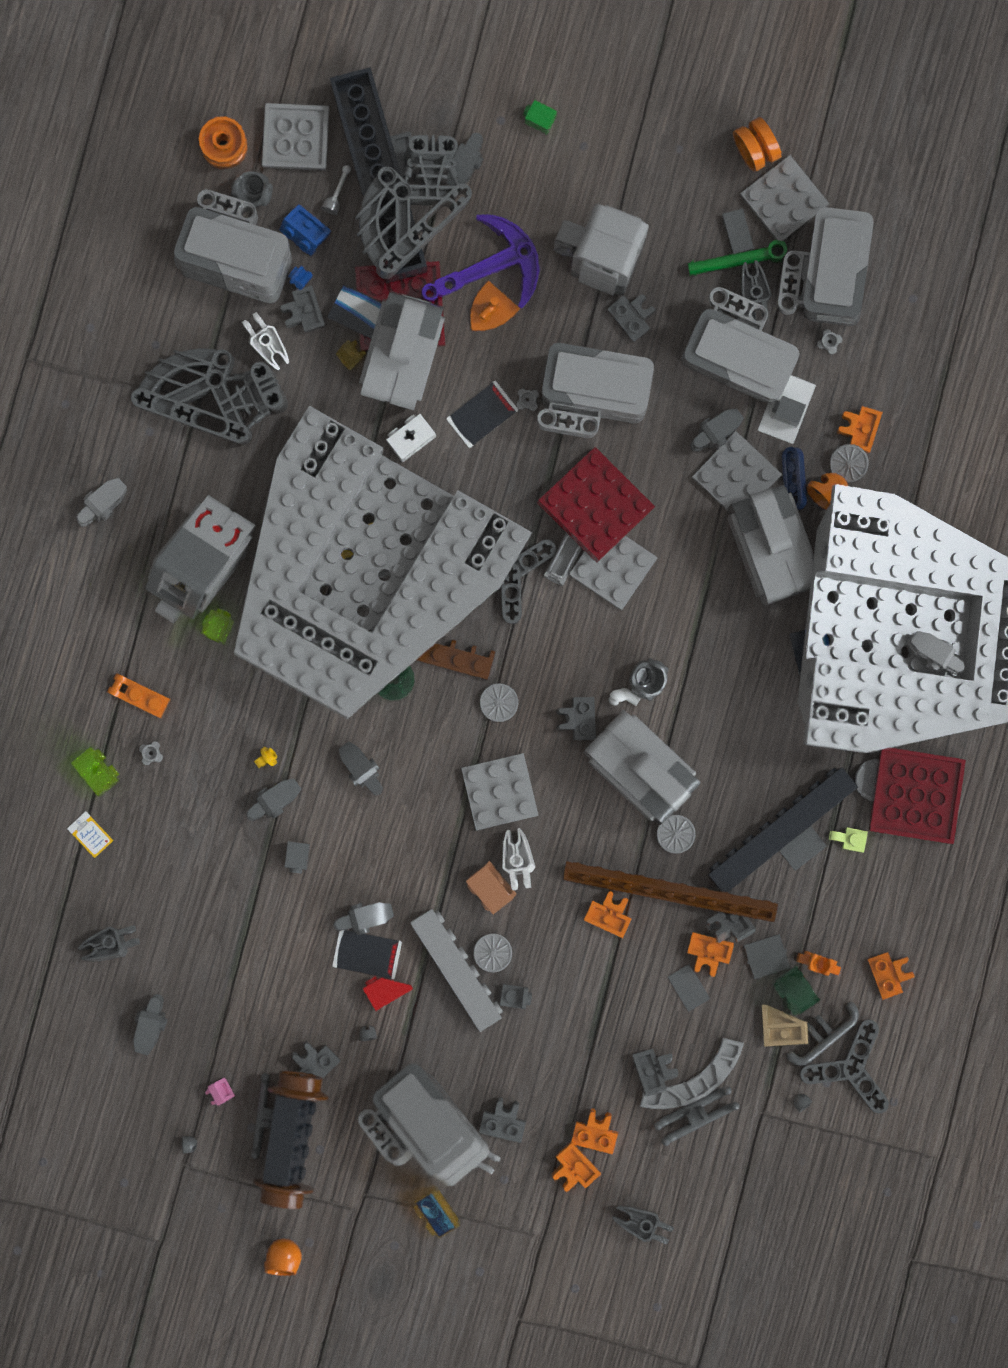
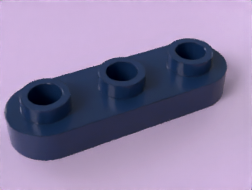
M788 447L782 454L784 486L787 492L792 494L797 510H802L807 503L804 454L798 447Z

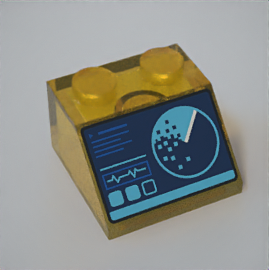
M437 1186L414 1201L416 1204L413 1207L420 1218L425 1217L428 1222L426 1227L432 1236L436 1234L440 1238L460 1226L459 1218Z

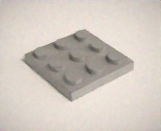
M266 103L262 166L264 168L326 170L329 106Z
M791 155L740 194L776 240L781 241L787 239L814 218L819 209L829 206L828 201Z
M735 431L727 442L712 455L692 478L728 511L730 504L770 488L782 474Z
M625 536L598 563L584 552L569 576L622 611L658 557Z
M524 753L461 768L476 831L539 816Z

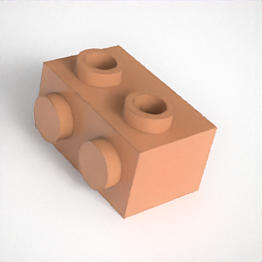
M490 861L466 880L468 889L481 899L482 906L492 914H495L509 903L516 895V892L512 890V887Z

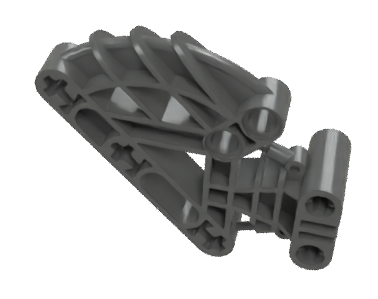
M415 135L411 137L404 153V161L406 163L405 178L403 179L393 168L383 167L368 187L360 212L355 217L357 220L359 219L360 231L357 233V236H361L365 248L362 253L368 254L376 266L379 277L383 279L393 277L469 203L472 196L471 188L466 184H459L457 180L458 175L453 158L458 144L453 137L438 136L436 142L434 135L431 136L429 142L428 135ZM449 172L455 186H439V184H445L448 177L442 174ZM412 173L417 174L414 178L415 183H421V185H409L407 183ZM388 176L391 182L386 183L382 181L381 177ZM403 191L406 197L401 198L396 192ZM463 194L465 197L462 196L456 203L455 200L457 198V195L460 196ZM386 196L390 201L380 210V205ZM410 205L434 206L410 229ZM393 206V221L380 233L379 219ZM447 207L451 210V214L437 227L432 228L427 225V221L440 208ZM394 228V245L388 249L383 238ZM421 231H422L423 234H422L420 240L417 239V240L415 241V240L413 239V237H415V238L418 237V236L420 235ZM391 260L394 261L391 265V268H383V266H387L391 262Z
M198 348L182 352L174 350V355L166 359L159 358V364L150 372L145 371L146 377L138 389L133 391L131 395L132 403L144 411L239 445H246L251 441L252 432L250 428L256 423L258 424L264 417L269 416L271 411L280 414L286 411L288 407L287 398L280 389L281 385L278 384L279 381L274 371L267 364L257 362L251 367V371L230 376L234 367V357L223 349ZM227 355V364L219 365L220 357ZM208 368L206 374L192 369ZM182 372L202 377L187 385L171 380ZM220 375L221 382L218 385H212V378ZM228 381H244L245 385L240 388L237 384L235 386L237 392L231 395L227 386ZM166 383L181 387L164 396L158 394ZM213 393L224 417L188 404ZM144 396L151 400V404L145 401L140 402L138 399ZM251 409H257L259 413L246 426L240 412L246 411L249 415H253ZM184 410L191 415V419L184 415L180 417L178 411ZM201 415H207L225 422L226 429L221 433L198 426L197 419ZM232 429L238 432L243 431L246 433L245 437H239L232 433Z

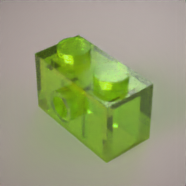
M217 608V611L211 609L210 613L206 614L202 624L204 627L201 634L206 638L225 645L234 624L229 612Z
M90 747L71 764L95 794L101 797L120 781L117 777L120 774L112 764L108 766L105 763L104 759L106 756L99 748L95 750L93 747Z

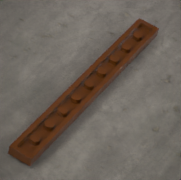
M566 861L564 880L770 922H775L778 904L768 900H758L748 896L708 890L704 887L698 888L684 883H673L663 879L628 874L619 870L603 869L599 866L583 865L579 862Z

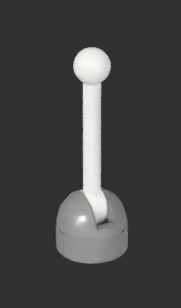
M348 165L343 167V174L334 196L328 197L322 205V209L327 213L337 215L340 209L337 197L346 175L351 171Z

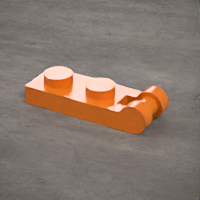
M118 673L115 674L113 678L115 681L112 687L109 686L108 693L162 718L170 701L169 698ZM122 684L128 686L125 694L119 691Z

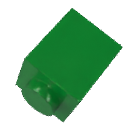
M534 100L532 105H527L523 113L525 124L548 134L557 117V111Z

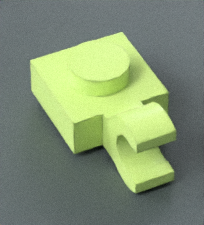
M846 827L845 833L830 831L828 840L843 842L842 849L864 853L868 831Z

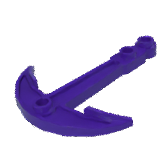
M477 215L476 220L487 225L498 236L502 234L510 247L460 272H453L437 279L434 284H426L421 291V296L423 300L433 302L438 296L444 297L462 289L466 284L518 264L523 276L521 279V297L518 305L522 309L532 297L537 286L540 270L535 246L530 237L518 225L495 215ZM524 248L527 250L528 253L526 255L521 254L520 249ZM450 282L452 288L447 289L445 283ZM426 291H431L433 296L427 297Z

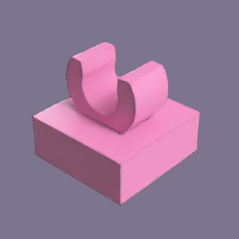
M225 1077L208 1086V1090L205 1092L206 1095L211 1093L214 1098L210 1102L211 1105L217 1104L219 1106L235 1097Z

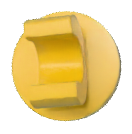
M263 747L260 750L262 756L254 761L258 768L265 766L267 763L274 766L277 764V755L272 748Z

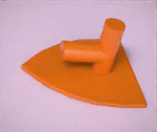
M488 281L481 288L473 302L470 316L471 330L486 331L497 328L510 320L520 308Z

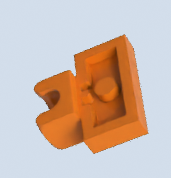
M864 406L861 407L859 415L844 411L842 418L847 420L850 425L849 427L840 426L837 433L852 437L850 444L857 445L866 453H870L882 412Z
M608 891L602 905L592 901L584 921L623 938L632 919L622 914L628 899L623 898L620 904L615 905L612 902L613 892Z
M692 932L687 953L697 956L693 971L699 972L701 966L707 964L710 967L709 975L715 977L719 962L729 964L734 943L728 941L717 943L716 938Z
M804 951V954L798 953L796 962L808 965V970L829 976L830 973L835 975L840 973L841 967L836 966L837 961L808 951Z
M889 952L868 959L883 1000L903 993L900 982L915 977L913 972L904 973L901 970V966L908 962L907 956L892 962Z
M591 1108L587 1124L576 1121L571 1141L574 1145L613 1154L618 1132L609 1130L612 1114L607 1112L603 1120H597L595 1118L596 1111L594 1108Z
M571 1141L556 1155V1158L562 1164L551 1174L554 1180H558L562 1176L567 1178L563 1188L565 1192H568L578 1181L586 1189L601 1175V1172Z

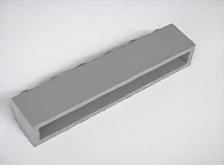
M431 909L412 921L411 925L481 1032L502 1018L500 1014L503 1011L497 1001L492 1003L488 997L492 993L485 983L481 985L477 977L480 975L474 965L469 967L465 961L468 956L462 947L457 948L453 942L456 940V937L451 929L446 930L442 925L445 920L440 912H434Z

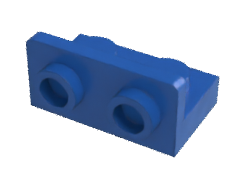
M298 205L283 219L279 229L288 239L292 240L303 252L310 256L315 253L316 248L331 233L329 228L301 205Z

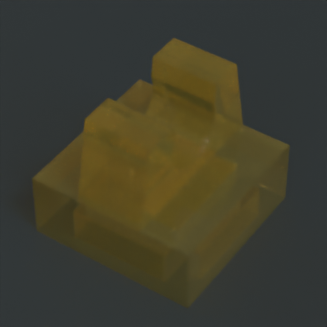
M356 340L345 342L336 353L348 370L355 367L366 354L365 351L358 352L355 348L358 344Z

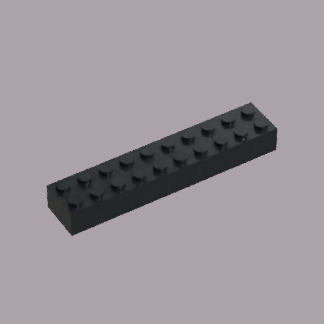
M371 67L330 78L335 102L363 198L381 168L391 167L401 176ZM388 176L381 177L382 181L386 183L391 182ZM403 191L396 192L399 197H406ZM386 196L380 205V210L390 201ZM393 206L379 219L380 233L393 221ZM410 208V229H411V228L415 225V222H414V218H413L412 211H411V208ZM394 228L383 238L388 249L394 245ZM421 249L393 277L386 279V283L427 273V264L423 250ZM391 260V262L387 266H383V268H391V265L394 261Z

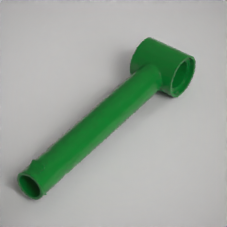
M775 240L766 248L696 262L693 260L688 263L690 276H697V274L741 266L744 262L751 264L756 260L758 262L770 260L773 263H781L787 254V246L783 241ZM779 247L782 249L783 254L775 256L771 250Z

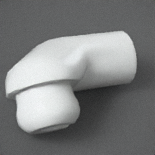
M622 688L612 691L608 700L614 706L625 700L637 706L641 698L629 689Z

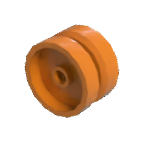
M215 117L202 127L199 134V145L206 161L219 169H230L239 165L247 152V139L241 125L228 117ZM223 141L227 142L225 145H220Z
M758 117L749 123V129L742 126L733 131L735 144L742 158L753 172L765 167V160L772 163L782 157L779 144L763 118Z

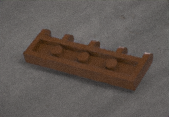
M452 639L450 647L435 643L416 660L488 680L495 651L491 650L488 658L475 654L477 648L475 645L472 646L471 653L455 649L456 640Z

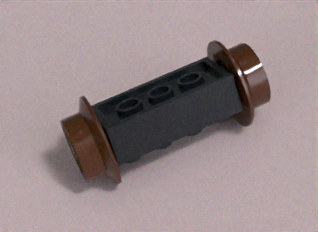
M280 1071L278 1084L268 1087V1091L278 1095H276L264 1176L263 1178L254 1179L253 1182L261 1188L259 1201L263 1204L279 1208L300 1209L303 1206L304 1195L314 1192L313 1187L301 1182L306 1175L304 1164L305 1158L309 1155L308 1139L313 1131L311 1120L316 1111V1103L314 1101L328 1100L329 1097L321 1091L323 1078L320 1076L296 1071Z

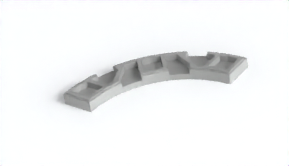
M722 1038L716 1055L701 1073L686 1082L666 1086V1091L645 1097L643 1091L640 1107L651 1109L675 1108L688 1105L707 1096L730 1074L738 1061L744 1043Z

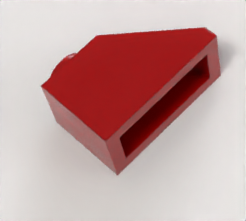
M376 976L365 982L367 987L363 988L375 1011L413 989L410 984L383 977L377 979Z

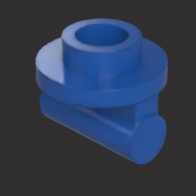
M303 266L295 267L288 276L291 278L289 283L295 284L301 290L313 275L311 272L304 270Z

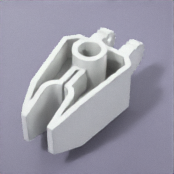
M256 312L253 314V318L260 325V330L254 332L248 321L244 320L242 322L250 334L248 343L267 363L279 370L280 368L273 359L274 353H279L285 363L288 364L289 360L286 350L275 327L266 325Z
M518 828V842L515 845L513 844L512 832L510 830L506 831L503 842L502 868L510 874L512 890H518L517 874H523L525 888H531L530 872L535 869L528 840L520 828Z

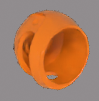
M825 473L821 475L822 483L811 481L806 486L807 493L811 499L825 510L830 507L832 485L848 486L845 478L837 473Z
M289 1239L274 1241L267 1251V1259L264 1263L265 1273L279 1276L296 1275L302 1258L298 1245Z

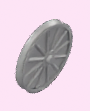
M845 444L838 447L830 459L832 473L843 476L847 482H855L861 479L866 474L869 465L865 451L854 444Z
M501 683L493 684L482 693L480 707L488 719L495 722H504L512 718L516 713L518 697L510 686Z
M681 815L670 816L657 829V839L660 846L670 853L687 851L693 845L696 836L692 822Z
M487 934L477 941L474 948V958L481 969L487 972H499L509 965L512 958V947L505 937L499 934Z

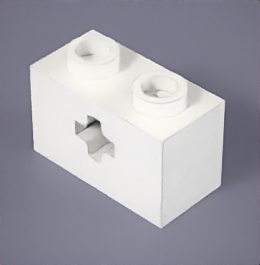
M421 414L410 416L404 422L405 426L401 429H398V427L393 429L388 434L389 438L386 439L388 445L402 463L436 437V433ZM406 433H409V434L415 433V434L413 435V436H414V440H413V441H411V439L405 440V439H406Z

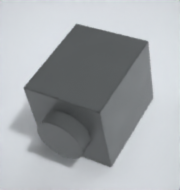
M782 396L780 401H775L771 412L775 413L773 419L797 428L806 404Z
M288 842L285 867L290 868L289 872L302 874V869H308L310 844Z

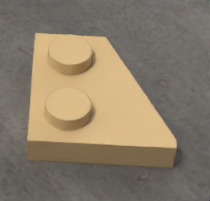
M762 1005L764 1046L808 1044L807 1022L769 1005Z

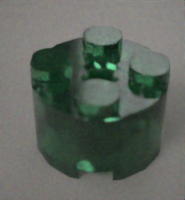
M411 666L398 675V684L388 683L377 694L390 702L401 701L407 698L415 685V675Z
M797 965L777 978L773 984L781 998L786 996L788 999L785 1002L794 1016L802 1014L821 1001Z

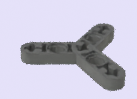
M543 540L518 556L513 565V570L517 571V573L513 574V582L518 581V584L510 583L504 585L503 582L502 612L506 623L513 625L520 621L522 616L520 578L554 557L556 546L552 541ZM543 545L551 546V554L543 553L540 555V558L543 560L538 561V557L533 551L536 549L537 553L543 550ZM527 555L535 559L534 565L530 567L525 566L522 562L523 558ZM507 575V577L505 578L504 581L509 582V576H508V575ZM512 587L517 590L516 598L509 599L506 597L505 591L508 588ZM505 602L519 603L518 606L514 605V612L518 613L514 620H510V617L506 616V613L510 612V605L505 606Z
M869 1019L863 1020L858 1026L845 1060L805 1065L800 1070L801 1080L807 1084L848 1080L873 1112L878 1114L885 1112L888 1109L889 1101L864 1069L879 1032L877 1023ZM869 1023L872 1024L871 1028L874 1029V1032L869 1033L867 1039H871L870 1043L858 1039L859 1035L864 1037L866 1031L863 1029V1026H868ZM856 1044H865V1054L857 1055L854 1048ZM851 1055L858 1059H863L862 1063L856 1062L855 1068L858 1069L857 1073L853 1072L852 1075H849L847 1066H852L854 1059H850ZM830 1065L835 1066L837 1069V1074L833 1078H828L825 1074V1069ZM822 1066L821 1075L823 1079L819 1080V1075L812 1076L810 1081L807 1077H804L807 1069L810 1068L812 1072H818L817 1067ZM863 1080H868L871 1083V1089L864 1093L860 1090L859 1085ZM875 1090H877L878 1092L874 1094L875 1097L878 1100H884V1102H882V1109L878 1107L874 1108L873 1105H875V1101L871 1097L869 1098V1100H867L866 1098L867 1096L872 1095Z

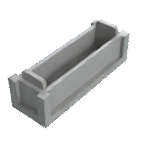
M567 533L544 574L545 578L562 587L582 549Z

